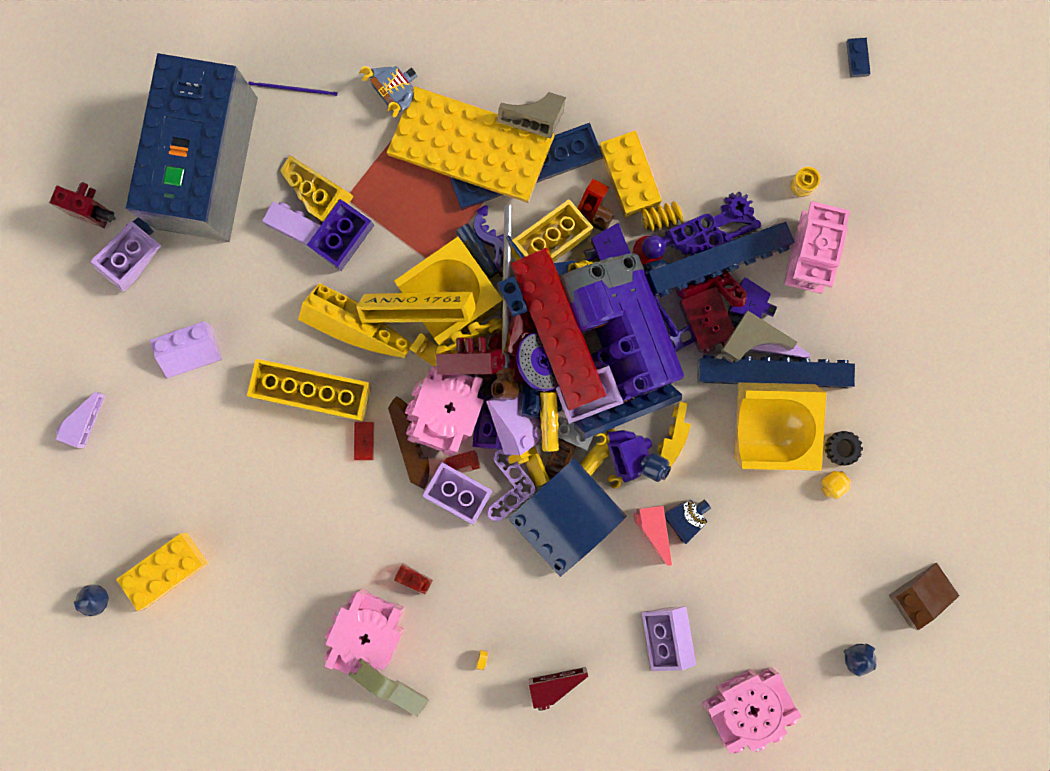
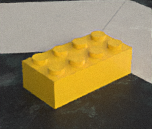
M636 130L600 142L599 147L603 155V162L623 217L627 218L641 213L643 209L649 210L650 207L655 208L657 205H660L662 199Z
M568 199L512 241L524 257L543 248H548L554 263L589 237L594 227ZM512 247L511 254L516 260L521 259Z
M187 532L180 533L121 575L116 581L139 612L150 607L209 563Z

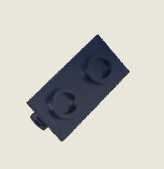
M523 380L522 415L540 419L541 391L531 387L525 380Z

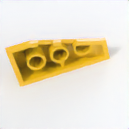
M290 155L280 170L286 181L297 193L298 198L305 204L308 212L323 222L340 199L349 204L354 197L337 184Z

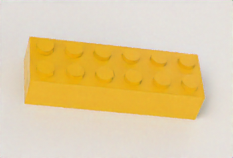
M255 358L247 396L364 422L372 384Z

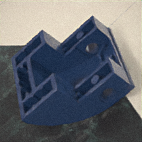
M574 458L508 519L561 577L606 538L627 515Z

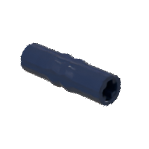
M465 224L460 227L455 233L487 278L490 279L498 274L494 261L470 225Z

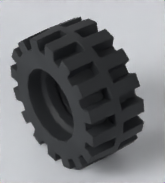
M836 432L825 443V453H827L828 459H831V462L836 465H851L857 462L858 458L862 455V442L859 441V437L854 435L853 432ZM845 440L850 443L851 452L848 456L844 457L837 453L836 446L839 441Z

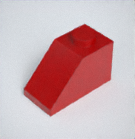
M592 179L587 186L577 208L590 224L609 189V186L595 179Z

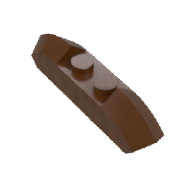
M396 396L390 403L388 410L409 480L414 485L425 489L430 473L428 457L421 459L420 455H423L420 444L407 440L409 435L406 434L409 424L412 423V421L406 420L408 414L405 411L408 404Z

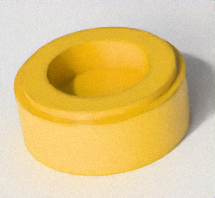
M479 651L476 662L477 670H484L488 657L487 651Z

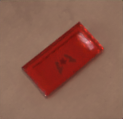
M354 422V460H374V422Z

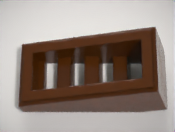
M558 438L559 446L561 444L570 448V450L568 451L561 447L557 450L567 455L566 458L557 455V451H552L545 466L548 476L554 477L558 473L550 469V466L561 471L569 463L576 445ZM553 459L563 462V466L554 462Z

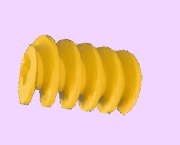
M672 201L671 206L665 203L664 208L661 205H657L656 210L654 207H650L649 212L646 209L642 210V222L646 233L647 227H650L653 232L655 225L661 230L662 223L668 228L670 221L676 226L678 219L681 224H684L681 207L676 201Z

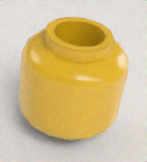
M834 470L821 480L823 486L821 491L827 498L839 499L850 490L849 484H851V481L843 471L838 472Z

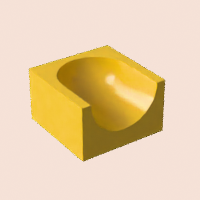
M459 237L394 280L402 293L472 292L476 309L469 322H423L439 346H449L453 343L450 337L453 333L461 331L462 334H466L469 332V325L474 322L480 324L503 308V299Z
M738 383L734 459L742 469L821 471L827 392L816 384Z

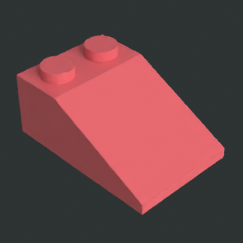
M664 506L637 508V513H634L635 524L639 525L640 530L662 562L667 566H671L672 561Z

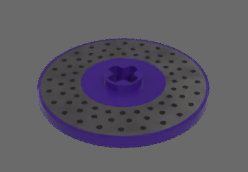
M533 333L526 336L520 342L516 353L517 366L521 376L534 389L550 391L557 388L559 384L539 334Z

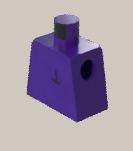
M619 223L594 236L591 239L593 247L583 251L587 261L597 258L598 262L610 257H618L630 253Z
M744 277L740 285L747 293V303L742 307L731 305L728 314L743 316L746 311H749L759 318L762 317L763 313L773 317L777 306L768 303L771 295L770 292Z

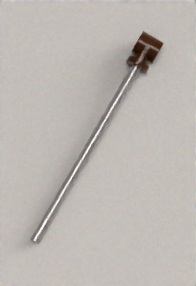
M511 205L504 206L503 280L511 277L512 244L506 238L509 235L512 239ZM503 298L502 354L505 355V365L502 370L496 372L497 379L492 384L491 392L495 398L514 400L518 396L519 386L516 381H513L515 369H509L510 355L504 353L510 327V311Z

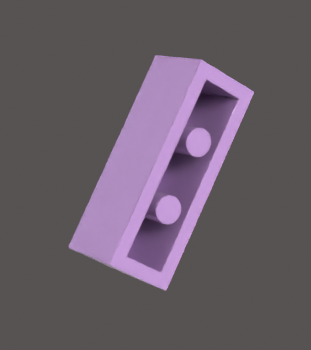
M272 202L262 222L266 226L307 246L322 225V222L314 218L312 221L307 219V215L299 210H296V212L289 210L290 206L283 202H279V204Z

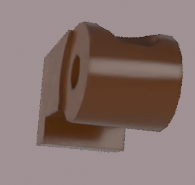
M600 205L591 225L603 232L611 224L614 212Z

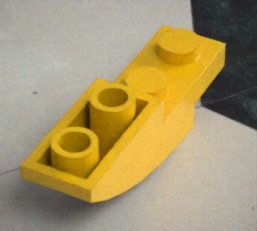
M679 402L677 406L674 405L672 417H675L673 425L670 424L668 435L671 438H663L662 442L659 441L657 446V453H660V456L669 460V466H672L680 455L691 427L690 423L684 422L687 403Z

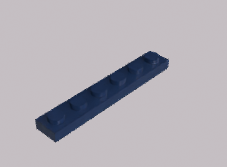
M670 384L574 422V429L584 439H587L682 400V393Z

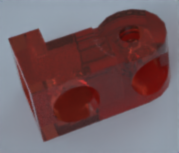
M476 450L454 455L443 461L444 464L457 471L469 466L472 467V471L481 469Z
M404 563L400 565L394 577V581L422 594H427L433 582V579L419 573V571Z

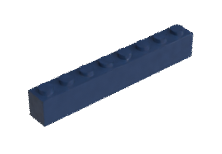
M783 222L649 271L646 276L654 297L659 295L661 298L671 294V290L677 289V291H681L687 288V284L693 282L695 285L705 281L706 277L716 278L722 275V271H735L740 268L739 265L741 264L751 265L757 262L756 259L762 257V260L772 257L774 252L784 253L790 250L789 246L795 243L787 222Z
M703 355V358L698 360L697 383L816 384L818 387L852 388L855 387V363H849V360H837V363H830L829 359H818V362H810V359L801 358L799 362L791 361V358H779V361H772L771 357H761L760 360H753V357L744 356L737 362H729L723 356L722 359H714L713 355Z

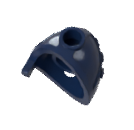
M92 584L84 586L73 602L76 610L83 615L97 616L107 607L109 597L106 589Z
M866 643L855 644L845 649L843 653H845V664L848 670L859 677L874 671L877 667L876 655L874 653L875 648Z

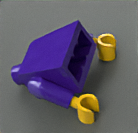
M626 430L608 432L609 434L607 435L603 433L594 435L603 436L601 441H596L599 445H603L606 440H610L607 445L617 472V476L610 475L608 477L609 482L616 480L615 483L610 485L612 488L617 489L620 487L621 482L626 483L641 476L643 469L641 462L645 456L649 457L648 449L652 447V442L649 438L635 435L634 432Z

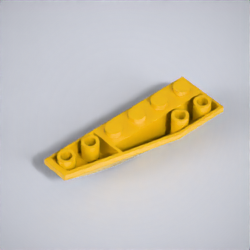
M321 283L315 287L302 303L298 320L331 337L369 351L405 358L410 351L409 348L412 345L410 341L384 322L362 323L356 308L358 305L356 301Z

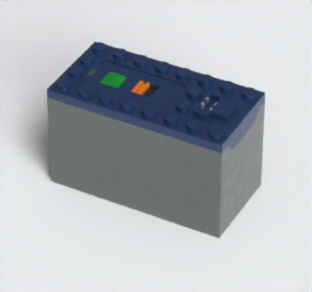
M157 53L126 204L127 210L156 230L230 242L258 97L236 66Z

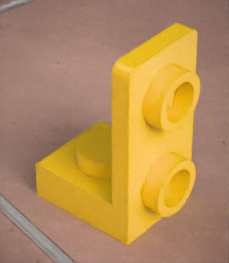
M420 333L409 349L431 366L435 367L437 365L436 349L438 346Z
M535 446L522 455H510L507 457L510 464L518 462L519 465L522 463L526 464L535 487L549 482Z

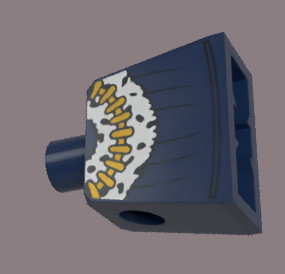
M705 499L697 505L692 500H687L665 511V519L683 544H687L707 523L703 514L709 511L711 507Z

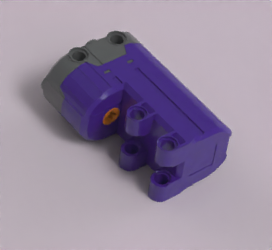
M629 253L618 257H610L559 276L579 329L582 333L596 330L602 349L591 354L596 369L610 366L623 402L683 379L684 372L639 255Z

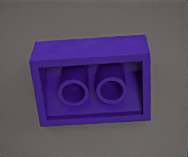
M340 199L307 246L342 271L372 230L374 224L369 218Z
M479 390L477 398L484 401L474 427L472 447L503 450L486 402L494 396L491 394L485 397Z

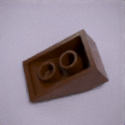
M935 563L889 594V597L908 625L915 630H920L935 620L960 596L938 563Z

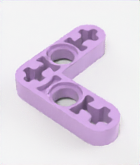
M503 450L495 453L494 461L514 488L489 507L488 516L493 521L502 520L535 491L534 483L517 462L504 471L503 467L506 465L503 462L499 463L497 461L500 453L504 455ZM518 468L520 476L517 479H512L509 476L510 469ZM523 476L526 477V480H523L526 485L530 483L532 486L529 494L521 491L523 486L520 483L518 486L515 484ZM507 496H516L517 503L514 506H509L506 503ZM503 501L504 506L509 511L505 512V509L500 512L501 516L499 518L497 516L493 517L491 515L493 513L492 509L494 507L496 509L500 508L502 505L499 502Z

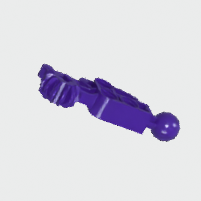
M737 192L736 195L731 193L729 198L723 199L725 204L720 206L721 214L715 217L710 214H703L665 232L666 235L663 237L650 235L644 239L642 251L646 257L657 259L664 254L666 247L671 246V248L674 247L676 250L679 249L682 255L689 254V256L731 242L733 238L757 230L761 227V222L753 216L754 208L750 207L753 201H747V194L742 196L741 192ZM702 219L706 220L707 228L701 225ZM729 222L747 224L730 234L718 228ZM685 227H688L690 229V236H687L684 233ZM710 236L715 239V245L709 243Z

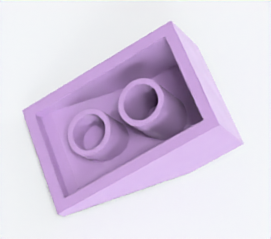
M131 221L91 260V263L100 274L124 293L138 279L161 245Z
M609 366L597 370L607 395L605 397L569 411L560 387L555 388L569 424L623 404Z
M520 391L514 400L492 397L486 401L504 454L522 455L542 441L540 419L522 415V394Z

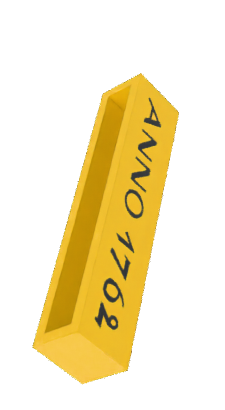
M472 292L364 294L356 308L362 323L469 322L476 306Z

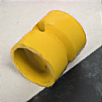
M813 167L801 168L790 182L793 194L798 197L809 196L820 184L821 177L819 172Z

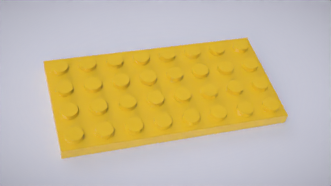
M414 86L412 91L414 94L410 106L402 114L387 150V155L529 203L555 133H553L551 138H547L497 122V113Z

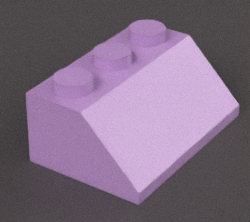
M205 321L150 340L154 356L167 378L222 360L211 324Z
M441 462L425 490L423 498L474 526L493 490Z
M686 606L641 612L651 671H678L696 666Z

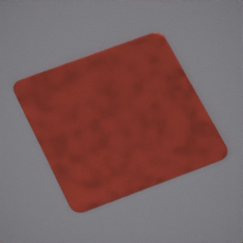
M389 143L350 192L354 196L351 202L422 256L428 258L458 236L455 232L463 225L468 224L483 203L461 210L449 176L388 156Z

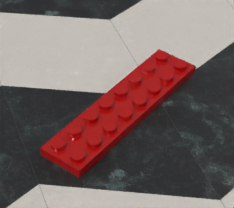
M543 248L510 263L569 411L607 396L582 332L575 320L548 248Z

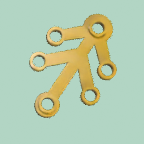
M493 318L487 324L481 326L478 322H474L468 326L470 331L468 334H462L461 331L453 333L450 337L454 344L449 347L446 345L439 346L436 349V354L455 349L456 338H464L465 347V338H472L477 343L478 337H486L489 333L493 335L502 331V319Z

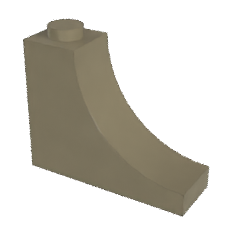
M548 92L544 98L531 104L512 105L501 102L497 122L551 138L563 114L566 97Z
M746 311L720 352L724 354L723 358L729 362H737L747 351L756 346L776 345L790 351L794 349L797 341L753 313Z

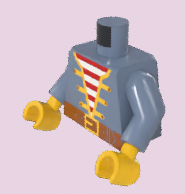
M363 66L360 69L359 74H365L362 78L363 81L372 78L370 79L372 87L387 104V112L390 110L393 112V117H396L398 112H402L410 106L414 95L412 92L413 86L410 82L418 77L412 67L404 73L397 66L371 69Z

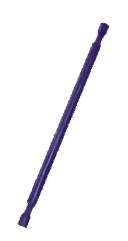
M251 81L248 83L252 86L257 85L260 87L309 93L331 94L334 96L338 94V92L284 85L254 83Z

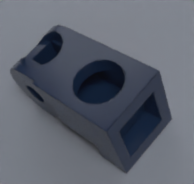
M512 276L498 282L499 290L512 317L527 312L515 277Z

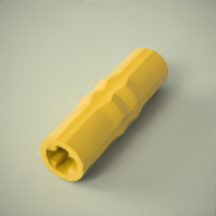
M557 391L540 392L542 451L559 450Z
M614 428L609 429V430L605 433V435L609 434L608 432H612V431H616V430H615ZM606 440L603 445L596 444L580 463L590 476L609 456L610 451L607 443L610 440Z

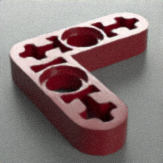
M727 270L722 271V275L716 278L706 277V283L695 285L693 282L687 284L688 287L681 291L676 289L678 297L688 298L717 286L718 291L730 305L742 307L747 303L746 291ZM730 285L732 288H724V286Z

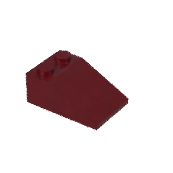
M586 667L529 678L533 708H538V711L549 709L550 705H554L589 677Z

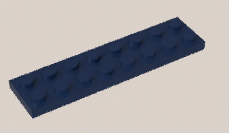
M590 122L554 136L536 183L603 159ZM449 176L461 210L503 195Z

